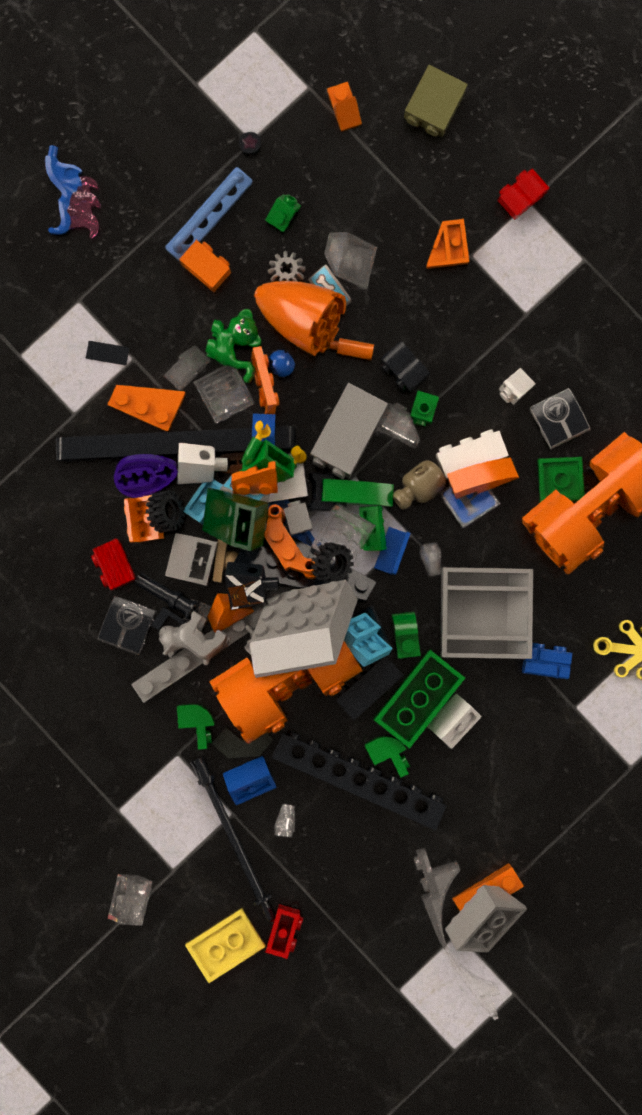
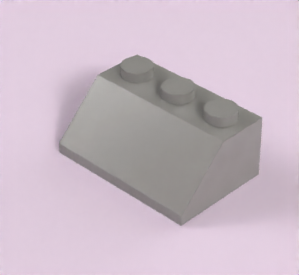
M483 885L477 890L472 899L465 903L464 908L458 915L452 918L451 923L445 930L457 951L489 952L527 908L499 886Z

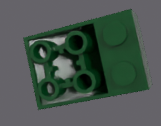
M209 487L207 488L202 530L230 546L248 551L263 546L268 502Z

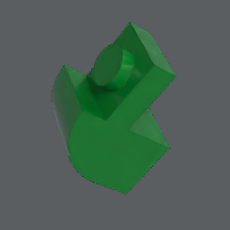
M415 612L391 614L398 659L421 656Z
M178 705V729L196 727L198 750L207 749L209 747L208 743H212L211 730H207V726L216 725L214 716L202 705Z
M380 736L364 744L374 765L391 758L400 777L409 774L407 768L410 765L405 755L401 757L399 753L407 750L401 741L392 736Z

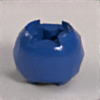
M277 350L269 356V367L275 375L278 374V377L284 378L293 372L295 362L288 352L285 353V350Z

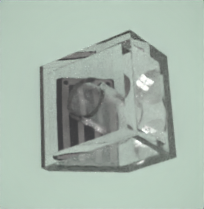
M222 366L193 382L215 423L226 420L229 416L254 404L237 369L231 366Z

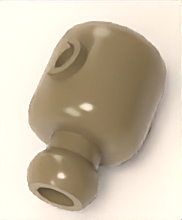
M430 460L422 461L404 475L402 479L404 488L396 490L393 494V499L401 509L409 508L414 500L419 503H426L445 488L446 477L434 462Z

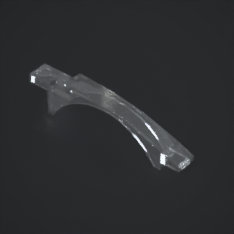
M425 848L416 850L417 856L414 857L417 870L422 869L425 877L421 879L424 892L429 891L428 894L421 897L435 933L456 972L480 1005L494 1020L499 1019L492 1000L493 996L500 994L496 983L480 978L463 967L449 950L442 929L443 902L450 884L460 871L457 861L431 869Z

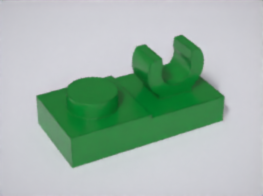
M381 505L359 507L363 551H382L387 549L383 525L385 521Z

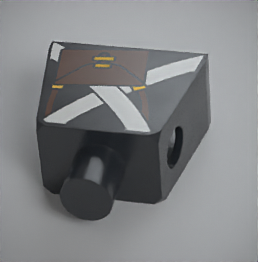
M227 562L225 579L231 610L262 605L266 603L268 591L279 590V578L266 577L263 565Z

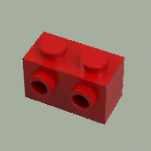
M281 904L278 905L266 953L287 959L289 952H294L297 939L293 938L295 930L300 931L303 917H300V910Z

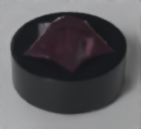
M254 132L242 134L239 139L241 151L246 155L258 153L261 148L260 137Z

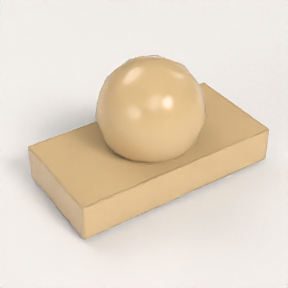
M219 539L213 581L222 583L227 562H234L239 553L227 551L228 544Z

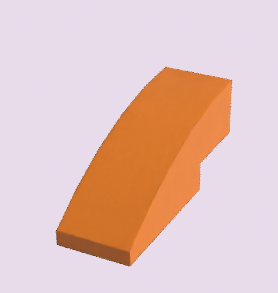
M511 457L475 464L447 474L456 499L474 492L479 494L519 478Z

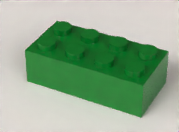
M428 650L378 712L374 721L410 749L464 681L465 677L434 652Z

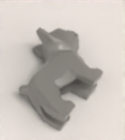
M195 611L192 612L189 622L182 624L180 627L164 626L159 631V640L164 646L163 655L168 654L171 658L177 650L185 648L202 659L204 665H208L211 658L225 649L230 641V637L217 630L215 637L207 640L202 632L207 619Z

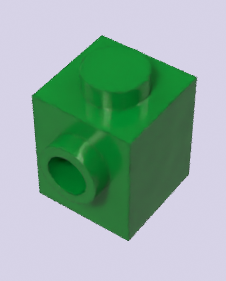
M421 391L417 392L409 419L413 420V424L425 427L426 424H431L438 403V396Z

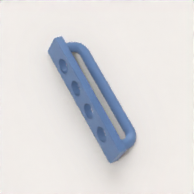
M236 167L166 245V250L179 261L196 239L199 242L203 240L251 186L252 179ZM235 186L237 188L236 194L228 196V192ZM219 203L223 205L219 212L212 211ZM206 218L208 225L205 228H198ZM190 235L194 237L191 244H183Z

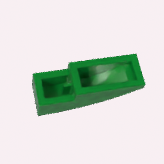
M323 479L322 501L351 505L393 507L394 484Z

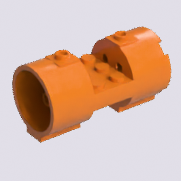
M625 432L590 460V467L595 472L600 483L574 504L566 496L555 490L522 518V523L529 533L534 532L536 534L534 537L540 548L559 568L562 565L566 567L564 571L567 574L573 572L591 557L593 560L596 559L604 551L602 549L604 541L596 528L601 524V518L606 514L611 516L619 508L618 504L637 518L642 515V444L635 438L628 436Z
M343 641L337 662L333 665L256 678L252 662L245 658L209 682L213 690L218 693L216 697L229 719L242 732L241 736L250 744L265 733H270L271 731L273 733L278 732L285 726L284 723L288 720L278 704L279 700L283 702L293 695L292 692L296 689L308 687L312 683V679L315 680L325 696L329 694L333 696L342 690L341 686L346 681L363 670Z

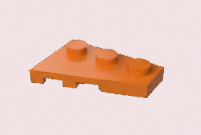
M261 346L254 347L251 361L255 367L256 385L261 386L259 388L260 407L265 406V414H275L276 406H279V398L277 392H273V375L268 373V356L263 354Z
M116 385L107 405L169 432L186 392Z

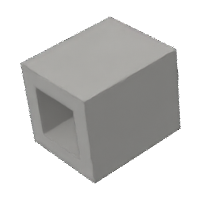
M300 500L288 503V508H284L291 536L313 530L306 504H301Z

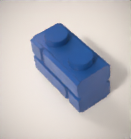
M532 643V659H524L522 673L569 679L572 653L566 652V647L553 646V650L544 649V644Z

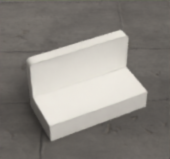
M455 694L427 727L452 749L482 716L458 694Z

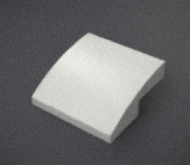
M304 463L296 464L297 468L294 470L293 478L278 483V493H271L268 502L308 496Z

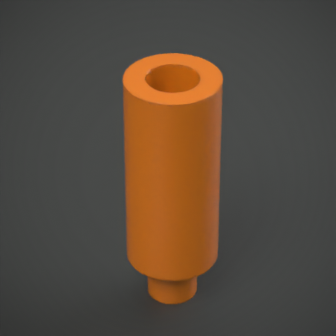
M340 338L339 341L331 340L329 349L337 350V354L371 360L374 344Z

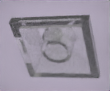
M348 232L329 233L324 254L334 275L360 288L367 289L377 247Z
M389 403L378 423L377 430L416 449L420 439L410 414L406 412L407 408L399 403L394 405Z

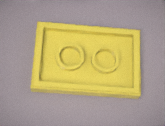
M243 908L185 944L208 983L266 947Z

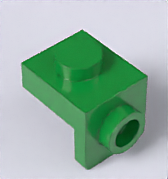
M283 194L276 199L265 221L284 232L295 213L300 210L301 205L297 203V199L293 196Z

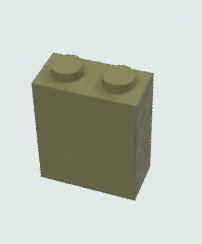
M428 65L405 109L404 118L412 126L417 127L419 125L425 128L426 132L432 136L439 135L443 137L466 92L468 84Z

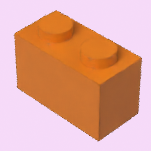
M196 239L179 261L184 268L212 292H215L231 274L228 267L230 264L222 256L216 257L212 253L213 249L206 242L203 241L201 244Z

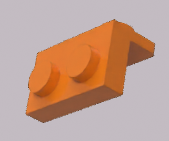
M152 495L124 499V513L127 519V535L130 543L164 539L163 533L155 531L154 527L150 526L151 520H147L149 513H146V509H149V507L146 506V502H150L148 498Z

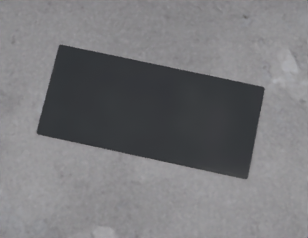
M88 341L86 359L127 365L129 347Z

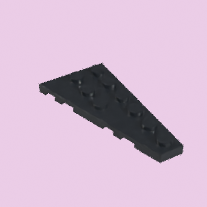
M265 537L263 546L252 551L241 549L234 561L263 565L266 577H278L279 586L302 589L313 585L327 584L317 579H307L303 573L292 569L286 571ZM292 537L305 558H316L317 555L314 554L315 548ZM333 558L330 562V571L335 565V559ZM350 568L353 571L351 574L347 573L349 578L346 581L356 595L357 601L365 603L376 581Z

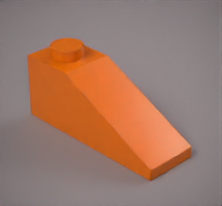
M508 863L452 899L461 911L465 903L470 901L477 893V890L483 885L499 886L510 895L524 886L512 866Z

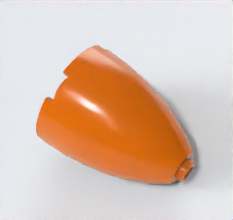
M275 281L265 283L259 286L254 294L256 303L268 322L288 341L314 356L319 351L324 353L328 349L331 340H334L340 329L337 327L340 321V314H344L346 310V298L344 295L328 288L305 282Z

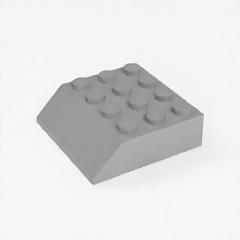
M441 568L440 657L532 659L533 569Z
M346 580L268 595L250 640L253 671L256 678L336 664L358 600Z

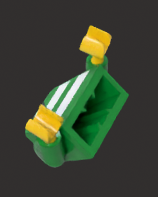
M258 421L255 424L257 435L252 437L242 457V469L239 471H246L255 466L258 467V470L268 467V462L275 461L278 483L293 478L294 470L297 468L296 464L306 461V453L299 446H295L291 450L292 458L268 440L261 441L262 438L270 435L271 429L268 424L263 429L264 424L262 421Z

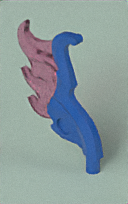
M50 145L48 156H45L46 171L51 182L61 191L62 196L58 199L61 224L57 228H49L48 231L50 234L62 235L71 228L85 227L90 230L89 237L93 238L98 233L99 223L93 215L91 207L96 205L100 208V203L89 189L92 186L95 189H99L98 185L90 177H79L82 174V170L79 167L59 162L56 158L58 147Z

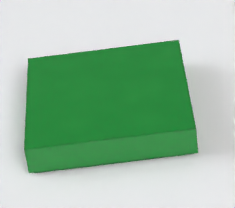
M582 457L537 460L540 502L555 490L572 502H577L585 495Z

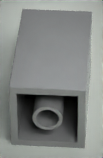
M348 383L310 453V459L313 461L312 464L323 470L325 467L331 469L332 474L340 479L345 477L350 479L383 417L388 403Z

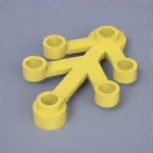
M629 620L620 622L619 629L622 633H626L636 646L611 643L606 637H599L593 643L594 651L600 655H606L610 652L635 654L625 663L615 666L614 673L618 677L627 676L629 670L642 661V638ZM624 623H628L630 625V629L628 631H625L623 629ZM600 642L605 643L606 647L604 650L598 648ZM621 666L625 669L623 675L618 673V668ZM639 667L636 670V676L640 680H642V677L640 676V671L642 670V667Z

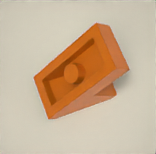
M348 82L327 88V93L341 132L362 125L356 97L352 95Z

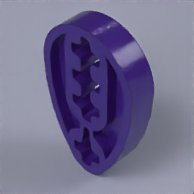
M130 455L120 460L114 473V483L117 489L128 497H144L170 484L177 476L178 465L174 460L159 455ZM165 466H168L169 469H172L170 474H167V471H164ZM143 471H147L150 477L146 478L145 475H142ZM132 473H136L139 476V480H135L132 477ZM121 475H125L128 478V482H124L121 479Z

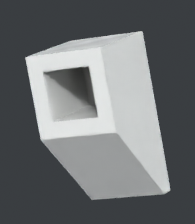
M519 368L500 386V396L507 403L511 402L514 405L535 383Z

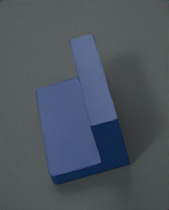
M388 527L385 536L387 549L379 552L374 569L395 576L411 533Z
M263 756L223 773L228 792L235 805H239L277 788Z

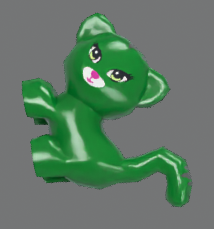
M244 309L238 316L231 319L227 329H224V324L220 320H214L211 331L213 332L212 336L216 340H208L206 352L207 357L217 360L224 366L246 369L247 372L243 379L244 382L250 383L255 375V367L250 361L236 360L234 346L245 347L248 345L250 347H258L261 345L262 340L258 335V328L253 320L252 311Z

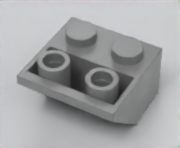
M175 533L165 576L209 586L218 543Z

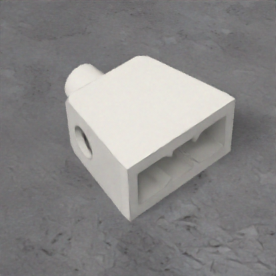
M179 443L177 484L212 482L214 471H227L228 460L227 458H215V448L212 446Z

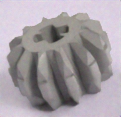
M284 251L283 258L276 254V261L271 260L269 262L270 266L273 267L268 269V274L273 275L271 282L278 280H303L304 275L301 273L305 271V266H300L303 262L302 258L295 260L296 253L294 252L288 257L287 251ZM283 267L290 268L291 273L283 272Z

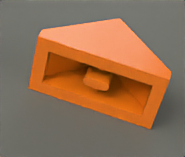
M217 593L208 614V620L216 633L217 630L222 631L253 613L254 610L252 607L231 610L228 594Z

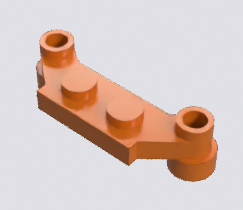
M276 504L271 505L268 509L267 526L264 533L268 544L286 571L292 569L303 573L307 579H316L317 576H314L312 573L315 570L307 569L315 564V562L302 555L283 525L286 520L284 509Z

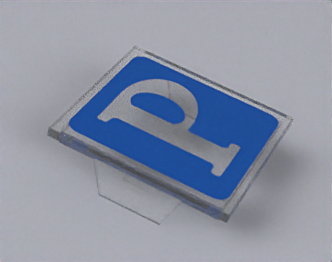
M451 486L439 493L463 528L500 505V502L490 489L479 494L474 492L458 499L455 498Z

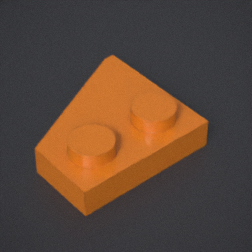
M464 219L442 221L427 262V269L469 264Z
M268 462V467L258 470V467L255 466L246 471L233 473L231 479L233 494L261 493L268 495L278 493L276 462Z

